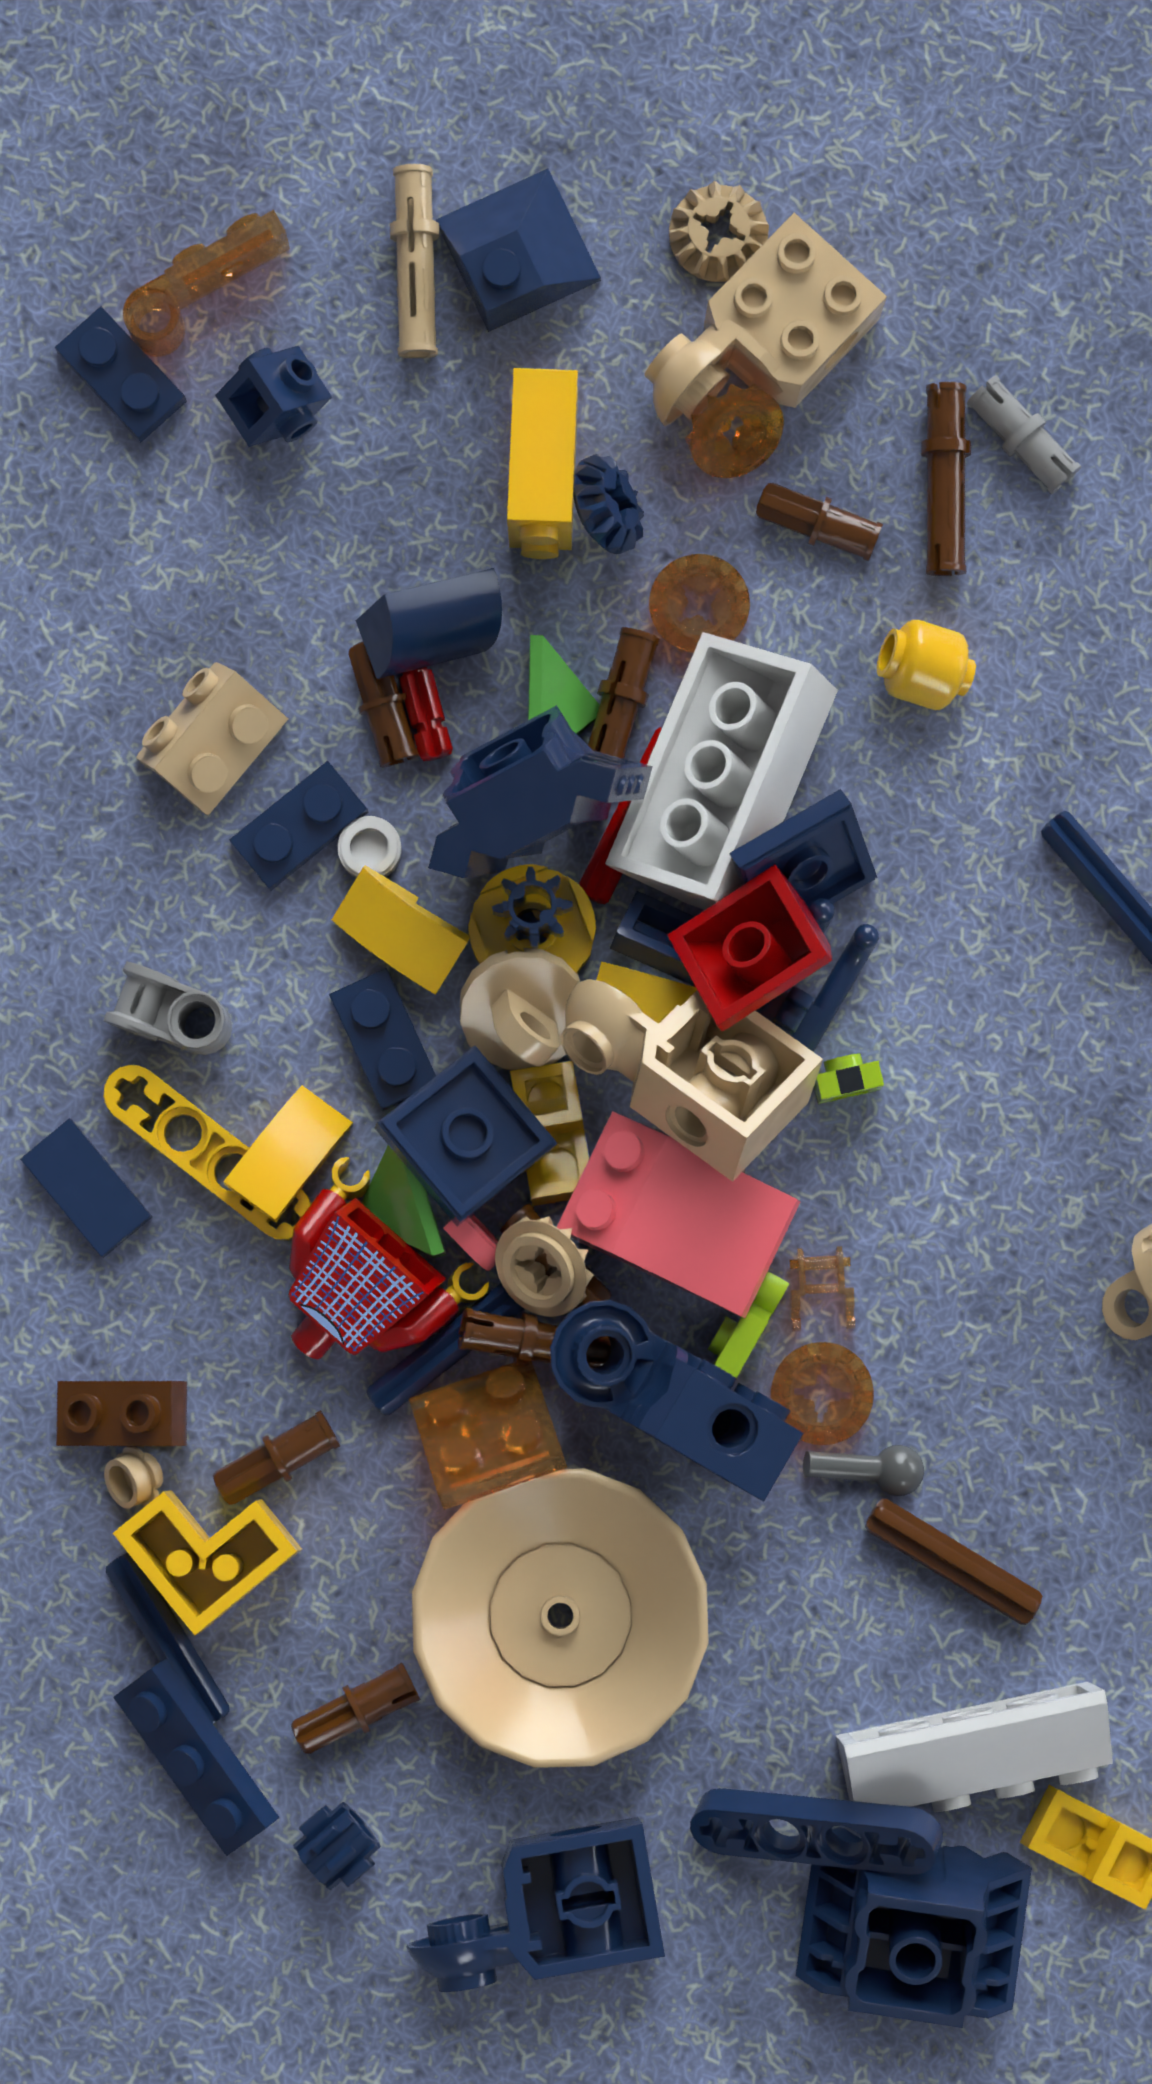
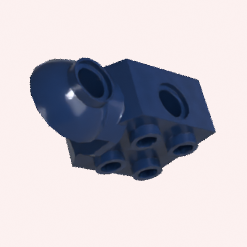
M615 1301L588 1302L571 1311L556 1329L550 1346L551 1369L560 1388L574 1401L594 1408L603 1407L757 1499L765 1501L803 1435L801 1431L785 1422L791 1412L789 1409L740 1383L732 1391L731 1388L737 1378L651 1332L646 1321L631 1307ZM600 1336H607L611 1343L609 1358L603 1365L597 1368H590L586 1360L588 1346L594 1339Z
M638 1817L510 1839L501 1862L506 1892L504 1902L508 1923L490 1926L488 1914L481 1913L446 1918L429 1923L427 1925L428 1937L411 1942L406 1946L416 1964L425 1972L437 1978L440 1992L464 1991L493 1984L497 1981L495 1967L520 1963L534 1980L665 1957L642 1822Z

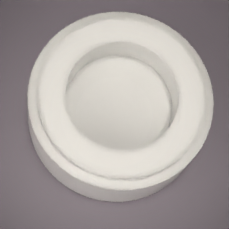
M375 816L357 818L346 826L340 834L338 840L340 861L346 871L355 878H357L364 865L387 877L396 869L401 859L402 846L399 835L395 828L382 818Z

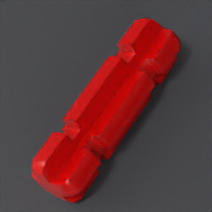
M424 667L404 672L399 681L402 692L406 694L407 700H405L411 726L418 731L414 735L420 758L423 761H434L452 754L453 747L447 727H442L441 722L445 721V716L432 669Z

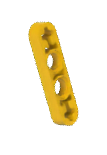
M126 1065L116 1069L109 1075L104 1085L103 1097L107 1108L116 1118L263 1233L276 1240H292L295 1225L291 1226L283 1222L277 1229L272 1227L269 1223L271 1220L269 1217L255 1207L252 1211H249L242 1205V1202L245 1201L242 1197L233 1191L222 1188L217 1181L216 1167L225 1156L231 1154L243 1156L249 1147L150 1070L140 1065ZM141 1078L145 1079L148 1084L144 1088V1094L160 1107L165 1096H169L175 1101L173 1105L169 1106L159 1115L152 1132H148L143 1128V1124L152 1118L147 1112L134 1104L126 1111L119 1106L124 1096L117 1089L124 1080L135 1084ZM182 1115L195 1118L200 1123L202 1129L198 1145L192 1150L185 1152L172 1149L166 1139V1129L169 1123L174 1118ZM302 1189L296 1195L299 1201L294 1207L295 1212L300 1218L311 1205L310 1198Z

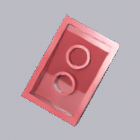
M612 1111L557 1228H572L571 1237L580 1243L742 1318H746L799 1207L800 1201L743 1172L732 1182L672 1137Z

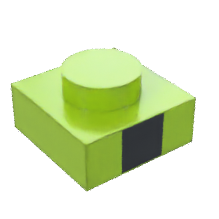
M861 1053L824 1061L826 1072L818 1074L814 1090L818 1104L880 1091L884 1086L879 1060L863 1064Z

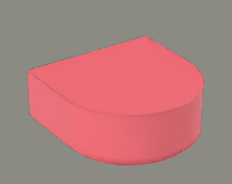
M472 1214L458 1227L451 1219L447 1221L443 1229L476 1263L486 1271H490L496 1265L495 1252L499 1241L475 1214Z

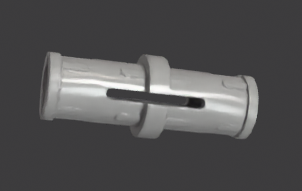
M993 376L986 382V388L982 385L969 398L967 405L973 408L1004 441L1001 448L1009 457L1016 454L1048 488L1047 491L1051 495L1056 493L1062 487L1061 484L1063 482L1067 483L1082 466L1075 462L1043 428L1046 421L1039 413L1032 416L1000 382L998 376Z

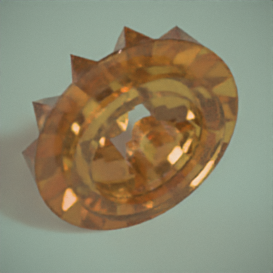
M755 383L747 389H741L730 384L727 393L719 398L707 395V408L702 413L691 414L693 430L685 437L691 450V458L697 466L705 473L718 478L742 476L761 466L773 454L783 434L784 417L777 401ZM738 416L744 425L736 428L731 446V443L722 432L730 430L731 421L734 420V417Z
M707 554L683 556L668 564L655 579L649 597V614L659 637L665 639L681 653H694L702 632L734 641L745 627L750 610L748 588L740 573L725 560ZM682 585H685L690 592L694 591L699 597L706 595L708 592L712 594L718 588L721 590L716 594L715 599L710 605V611L716 625H713L709 619L705 621L699 614L690 619L687 617L682 622L679 621L683 617V612L688 607V600L685 596L686 591Z
M829 1342L806 1344L788 1354L779 1364L770 1389L771 1399L791 1411L785 1422L803 1433L801 1441L814 1445H832L853 1436L868 1419L874 1399L872 1379L862 1360L849 1349ZM821 1365H826V1376H829V1386L839 1389L840 1392L850 1393V1398H839V1401L828 1402L821 1423L817 1422L818 1412L815 1411L814 1401L804 1399V1395H794V1388L804 1389L805 1386L815 1385L817 1375H821Z

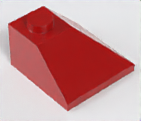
M776 864L668 934L672 945L713 1020L722 1032L833 961L831 946L805 901Z

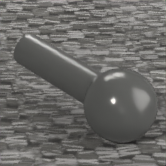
M905 1445L889 1446L883 1449L878 1456L806 1451L803 1458V1474L805 1477L876 1482L879 1488L889 1495L905 1496L914 1492L920 1486L924 1477V1465L918 1453Z

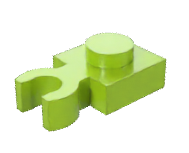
M768 1271L746 1318L740 1317L736 1322L727 1316L725 1317L707 1349L718 1355L713 1363L715 1366L735 1378L738 1377L790 1283Z

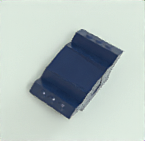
M556 705L461 756L460 761L450 771L454 778L453 782L443 793V798L458 823L437 835L428 868L456 877L468 878L500 873L505 870L509 858L542 854L546 841L583 822L608 819L611 803L644 799L653 766L593 751L571 729Z
M837 1827L832 1829L844 1841L851 1843L862 1841L861 1838L845 1828ZM960 1845L940 1847L933 1866L922 1874L907 1875L811 1864L795 1976L820 1993L848 1997V2011L963 2028L966 2015L988 2019L1013 2009L1032 1867L1007 1852L983 1858L969 1848Z

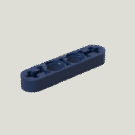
M726 1788L712 1789L704 1793L690 1821V1831L693 1838L703 1848L721 1855L907 1875L922 1874L930 1870L943 1841V1831L940 1823L929 1813L914 1807ZM775 1819L787 1821L798 1830L799 1835H783L776 1831L769 1821ZM832 1827H849L860 1835L862 1841L859 1843L844 1841L833 1832Z

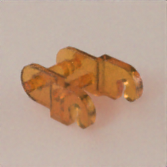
M842 1246L836 1247L834 1256L804 1257L802 1248H797V1259L789 1260L790 1269H797L798 1290L790 1291L792 1332L801 1331L800 1297L806 1294L837 1293L844 1296L846 1329H855L854 1287L845 1288L844 1267L851 1266V1258L843 1257ZM836 1269V1283L806 1284V1270Z

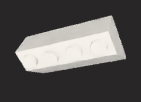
M702 632L647 765L653 767L645 797L641 800L631 801L605 864L682 902L704 910L741 887L742 884L729 853L784 822L838 690L810 663Z
M1089 1682L836 1735L850 1801L908 1807L931 1802L933 1812H943L971 1805L969 1794L995 1789L997 1798H1009L1028 1794L1035 1791L1033 1780L1052 1776H1059L1060 1785L1093 1780L1099 1777L1097 1767L1113 1764L1105 1690Z

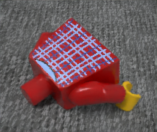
M349 1157L340 1158L334 1163L332 1168L333 1186L330 1190L322 1189L296 1223L292 1235L289 1270L295 1281L289 1290L288 1297L307 1316L292 1333L291 1338L301 1352L317 1360L321 1359L335 1342L352 1355H357L368 1345L374 1350L387 1352L424 1342L458 1313V1304L460 1302L472 1303L483 1297L489 1288L488 1281L475 1294L466 1293L461 1289L459 1277L462 1272L468 1270L474 1263H464L457 1267L449 1277L448 1288L446 1290L438 1288L446 1278L358 1200L367 1192L370 1185V1171L367 1170L362 1180L356 1185L348 1186L340 1181V1175L350 1164ZM346 1199L351 1200V1201H350L349 1203H347V1204H346V1202H345Z

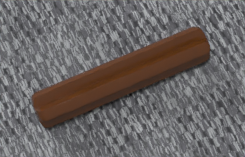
M881 1499L871 1511L865 1528L872 1535L1020 1625H1027L1037 1613L1043 1596L1030 1585L888 1499Z

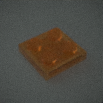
M532 1360L529 1361L528 1366L512 1362L409 1399L437 1494L444 1510L568 1468Z

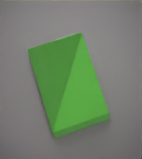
M530 635L528 720L557 705L571 729L579 736L596 720L599 703L543 635Z
M387 1145L361 1203L409 1246L432 1258L447 1255L426 1189L390 1146Z

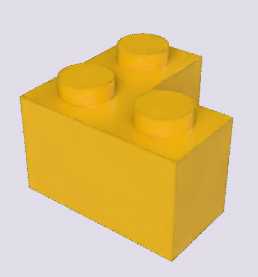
M172 1490L163 1491L112 1533L194 1636L204 1631L302 1550L300 1545L262 1499L254 1501L217 1533L209 1537Z

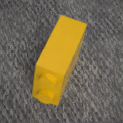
M513 368L507 526L509 548H521V555L527 558L553 559L559 556V550H572L578 370Z

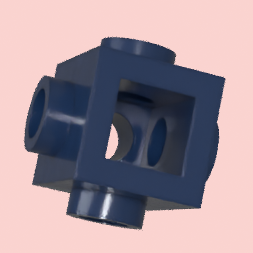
M299 346L277 352H272L270 348H263L254 352L239 365V370L215 395L248 447L281 437L286 442H292L301 438L316 426L318 421L314 415L332 398L319 378L314 365L306 358Z

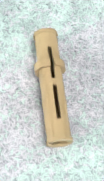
M405 164L393 168V176H395L396 221L390 223V239L395 241L397 245L398 355L402 358H431L438 355L435 330L433 241L439 238V223L433 220L432 214L433 169L424 164Z

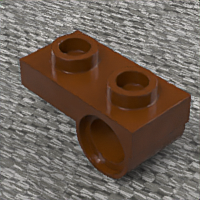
M57 1381L56 1446H187V1381Z

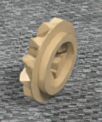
M713 181L706 187L697 190L690 189L686 197L673 209L669 225V241L675 258L690 274L706 281L726 282L768 240L769 224L766 221L760 201L754 200L745 193L741 185L731 187L720 185ZM726 210H729V231L737 236L733 240L723 237L718 245L714 244L711 253L707 252L709 230L701 226V223L706 221L715 224L719 217L724 216Z
M526 1216L505 1230L496 1247L495 1264L503 1287L516 1303L534 1314L554 1317L570 1312L587 1297L585 1293L586 1286L594 1274L585 1267L584 1260L588 1250L578 1249L570 1239L572 1228L558 1229L553 1226L550 1216L539 1220H530ZM543 1252L547 1254L548 1264L557 1267V1271L549 1277L545 1275L544 1265L535 1262V1258Z

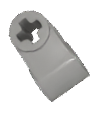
M126 961L123 972L127 975L126 981L114 1011L106 1012L103 1020L105 1023L152 1041L160 1040L195 1054L208 1055L216 1053L227 1044L232 1033V1020L229 1012L216 998L206 992L181 984L176 979L158 971ZM199 1008L212 1009L216 1020L211 1033L200 1039L189 1038L185 1030V1023L189 1014Z

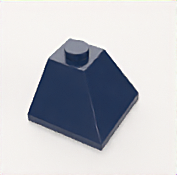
M545 169L436 219V222L439 223L441 235L488 332L601 281V277L549 169Z

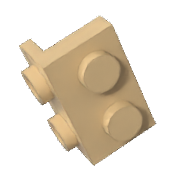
M217 662L210 668L201 669L188 681L182 693L184 697L182 702L169 717H161L148 729L142 740L144 747L136 756V759L144 766L156 772L207 816L288 720L282 712L236 671Z

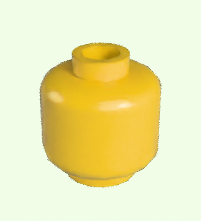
M914 619L908 621L899 630L893 628L889 631L881 646L877 661V674L884 678V685L890 696L932 710L944 709L953 701L956 695L965 696L972 685L976 671L975 661L969 659L968 644L964 635Z

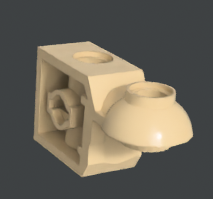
M793 213L708 301L704 320L705 331L692 342L682 333L677 335L659 352L647 368L644 375L653 383V403L660 421L664 426H667L682 414L690 420L698 416L716 398L728 382L730 374L725 371L727 367L749 387L754 386L771 403L796 408L877 323L887 296L797 214Z
M587 979L578 982L566 1003V1028L561 1034V1044L570 1060L587 1073L598 1075L609 1069L619 1071L633 1081L630 1107L732 1182L808 1104L823 1058L756 1011L722 1032L717 1027L698 990L682 1006L677 1005L659 1024L645 1015L637 1003L625 993L602 981Z

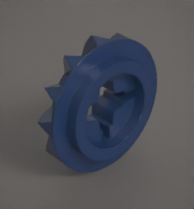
M594 454L581 460L576 466L574 473L573 496L582 525L602 548L612 554H622L634 549L636 541L643 537V527L640 520L644 517V511L637 503L636 496L638 491L632 489L629 483L628 472L626 470H619L616 461L611 456L600 457L598 454Z

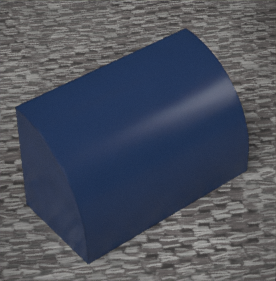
M491 568L384 594L355 621L376 678L380 679L464 658L490 649L498 638L502 622V599L495 569Z

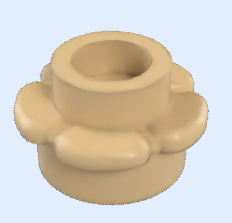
M127 1446L123 1449V1453L118 1454L115 1459L110 1460L105 1466L104 1478L107 1489L114 1501L121 1507L129 1509L141 1503L145 1507L159 1495L157 1489L162 1486L163 1473L160 1464L153 1455L144 1453L138 1447Z

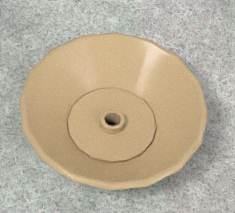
M586 1468L525 1470L474 1493L433 1536L412 1590L413 1652L436 1705L478 1746L533 1768L596 1766L648 1742L688 1699L709 1643L707 1583L683 1530L640 1489ZM564 1603L572 1609L573 1619L568 1626L558 1628L550 1623L548 1611L552 1605Z

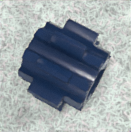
M528 867L526 881L518 885L514 881L512 882L505 878L501 881L505 893L508 894L509 899L492 906L493 915L504 917V919L510 918L511 920L504 933L507 941L514 939L516 936L518 937L522 933L529 936L531 947L538 949L540 943L539 935L548 931L551 935L553 934L559 938L564 936V930L556 918L557 915L562 916V913L572 911L573 903L572 901L555 897L556 891L561 884V878L558 875L543 883L536 880L533 867ZM539 894L549 901L551 909L541 911L539 916L540 922L527 923L515 914V907L525 905L526 895Z
M345 1802L339 1804L333 1811L327 1805L318 1810L299 1827L304 1836L293 1845L304 1865L329 1890H332L341 1881L347 1887L353 1884L375 1865L370 1856L381 1847L372 1830L356 1811Z

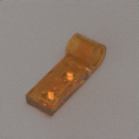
M274 210L261 217L258 213H252L238 219L227 229V236L207 247L200 243L184 249L173 258L171 262L173 266L165 269L163 275L137 288L128 296L123 307V319L131 339L146 355L153 357L166 356L173 353L182 344L186 326L181 309L290 249L286 230ZM151 311H164L171 316L168 325L159 332L148 333L139 328L141 319Z

